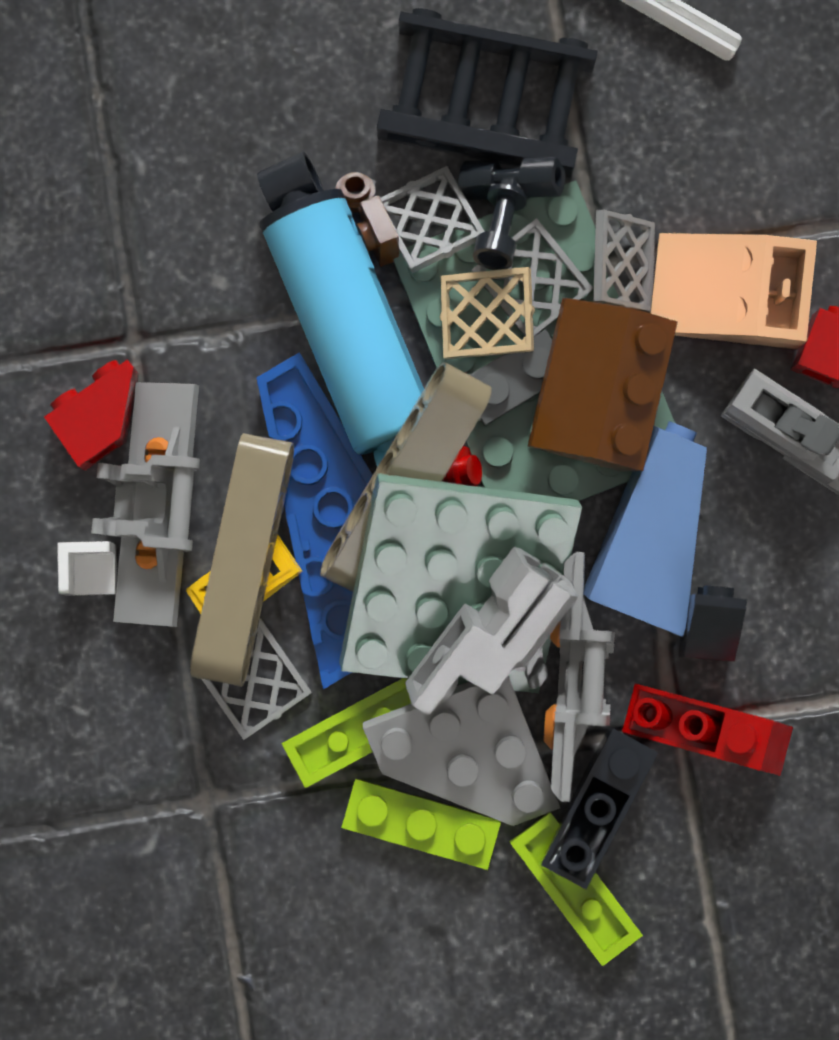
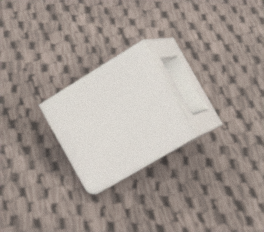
M112 542L58 543L59 594L67 596L116 595L117 544Z

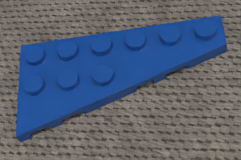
M299 352L256 379L269 438L294 443L293 464L284 508L295 560L303 571L299 574V579L320 670L323 689L352 673L341 671L339 660L353 592L322 577L320 570L330 546L373 475L362 456L353 450L343 424Z

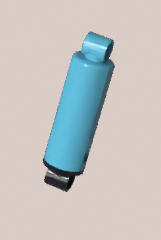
M303 151L257 173L262 193L272 210V213L264 217L259 222V225L352 448L358 455L374 452L375 462L378 467L423 392L424 387L375 273L363 239L353 220L342 189L323 190L311 160Z

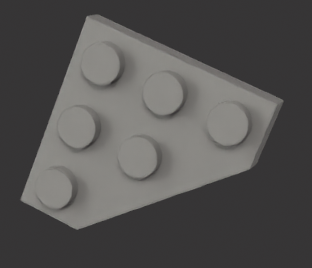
M509 676L505 678L493 695L470 681L458 685L450 698L445 702H439L430 715L409 704L363 722V730L383 775L511 826L560 808L556 795L551 791L550 779Z

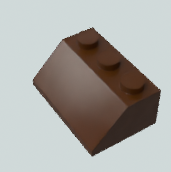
M563 298L527 447L619 472L643 471L678 321L630 307Z

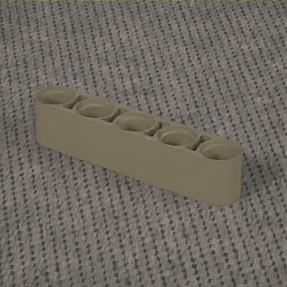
M445 362L436 369L330 546L321 566L320 575L353 592L377 474L441 482L487 406L491 395V387Z
M244 433L239 440L194 644L190 668L191 677L243 686L246 681L293 464L294 443Z

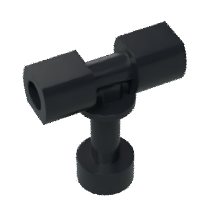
M558 157L524 158L520 168L502 169L497 160L463 162L459 172L458 185L467 200L488 199L495 206L489 231L480 233L476 239L473 259L477 264L491 270L509 269L512 266L517 247L514 239L509 236L514 211L523 209L527 204L528 198L561 196L565 185V170Z

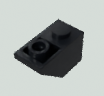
M709 585L698 587L697 594L690 595L687 625L683 636H680L678 657L735 662L747 609V599L734 598L735 588Z

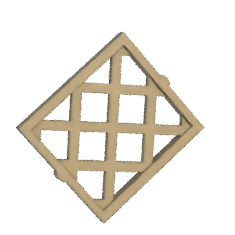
M521 267L441 276L442 312L440 320L442 321L443 358L456 359L534 351L533 314L535 308L532 305L531 268ZM513 277L503 289L492 280ZM479 280L470 292L458 283ZM520 280L524 283V301L521 305L509 295ZM486 284L498 293L487 308L475 298ZM452 287L465 297L454 311L450 310L449 291ZM503 300L516 309L505 324L492 314ZM470 303L482 313L471 327L459 318V315ZM521 316L525 318L526 336L522 340L510 330ZM487 319L499 328V331L488 343L476 333ZM453 322L466 332L455 346L451 344L450 326ZM505 334L517 344L495 347ZM471 338L482 347L461 350Z

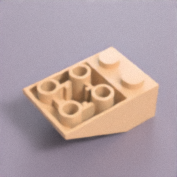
M659 233L650 313L678 321L675 336L798 349L807 341L817 241L771 235Z

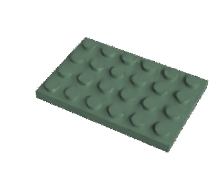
M576 180L564 185L560 197H533L527 200V204L523 209L514 211L509 232L511 238L537 218L594 288L596 228ZM493 213L478 219L484 231H489ZM455 229L450 243H454L470 235V233ZM445 232L431 238L442 241ZM527 233L516 242V250L532 251L534 234ZM540 236L539 252L555 254L542 236ZM475 243L454 253L450 258H443L414 273L410 271L399 251V257L393 259V263L436 369L445 362L470 375L504 355L456 359L443 358L442 321L440 320L442 312L441 276L473 273L472 269L478 265L473 259ZM415 244L406 247L410 255ZM423 244L418 258H423L439 250V248ZM514 257L512 268H531L532 258ZM538 259L536 277L554 279L556 261ZM563 264L561 279L577 281ZM492 279L503 289L504 280ZM479 280L458 283L470 292ZM519 282L509 293L513 299L524 300L523 282ZM535 284L534 301L552 303L554 286ZM612 284L607 294L609 297L617 299L619 295ZM560 286L558 304H561L563 298L573 299L577 296L578 288ZM453 287L449 291L450 310L452 311L465 298ZM485 287L475 297L486 308L494 300ZM594 289L581 300L594 302ZM470 303L459 315V318L471 327L482 313ZM500 306L492 313L503 324L509 319ZM535 309L533 326L538 327L551 315V310ZM521 316L519 319L525 324V318ZM487 319L476 333L488 343L499 331V328ZM557 319L545 328L552 340ZM453 322L450 326L451 344L455 346L466 332ZM514 324L510 330L522 340L524 335ZM505 334L495 347L517 344ZM471 338L461 350L482 347ZM661 392L654 426L665 430L669 421L673 423L675 421L664 394ZM540 393L484 426L479 418L466 440L471 455H476L481 462L483 471L481 482L484 488L575 499L580 502L627 483L632 474V471L619 472L527 447Z

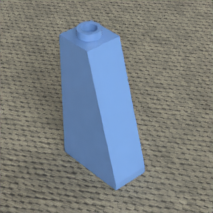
M669 421L665 430L653 426L643 471H632L584 586V595L589 600L683 636L687 625L707 447L694 442L697 432Z

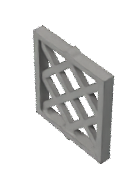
M447 166L416 181H410L406 186L380 198L388 214L401 216L397 229L395 228L399 236V251L412 273L443 258L452 257L454 253L476 243L477 236L485 232ZM441 181L436 194L421 191L422 188ZM448 184L457 199L443 196ZM410 196L405 209L389 206L399 199ZM417 198L432 201L428 215L412 211ZM440 203L456 207L451 220L435 217ZM463 210L472 225L458 222ZM409 219L424 222L419 235L404 232ZM432 224L447 227L442 241L427 237ZM455 229L470 233V235L450 243ZM402 239L416 243L411 255ZM423 244L439 248V250L423 258H418Z
M596 210L594 302L651 312L654 282V222L635 218L631 214ZM610 219L618 221L621 226L616 233H614L609 224ZM632 225L638 226L642 230L637 239L631 229ZM624 235H626L631 245L626 254L619 243ZM613 249L620 260L615 268H613L608 259ZM634 255H636L641 264V268L636 274L630 264ZM623 270H625L630 280L625 289L618 278ZM612 284L619 295L617 299L611 298L607 294ZM634 289L640 299L639 303L631 302L629 299V295Z
M537 218L512 237L517 242L527 233L534 234L533 250H516L514 257L532 258V305L535 309L551 310V315L538 327L533 326L534 336L558 319L561 304H558L560 286L578 288V295L573 298L581 300L594 289ZM540 236H542L555 254L539 252ZM538 259L556 261L554 279L536 277ZM479 264L472 269V272L487 271V268ZM563 264L577 281L561 279ZM513 277L497 278V280H504L505 287ZM486 284L484 287L495 299L498 293ZM535 284L554 286L552 303L534 301ZM514 299V300L517 301L520 305H521V304L523 303V301H524V300ZM503 300L499 306L510 318L514 311L511 309V305ZM518 319L515 326L525 337V324Z
M261 618L257 628L255 649L251 656L253 660L250 675L246 677L248 687L245 700L227 697L229 684L223 683L220 694L211 680L202 679L243 740L272 720L279 719L282 713L312 693ZM264 635L278 655L261 652ZM259 658L277 661L274 680L256 676ZM284 664L298 684L281 681ZM255 683L273 686L270 704L252 701ZM279 687L297 690L296 698L283 707L276 705ZM227 703L244 706L241 723ZM250 707L268 710L266 719L254 727L247 726Z

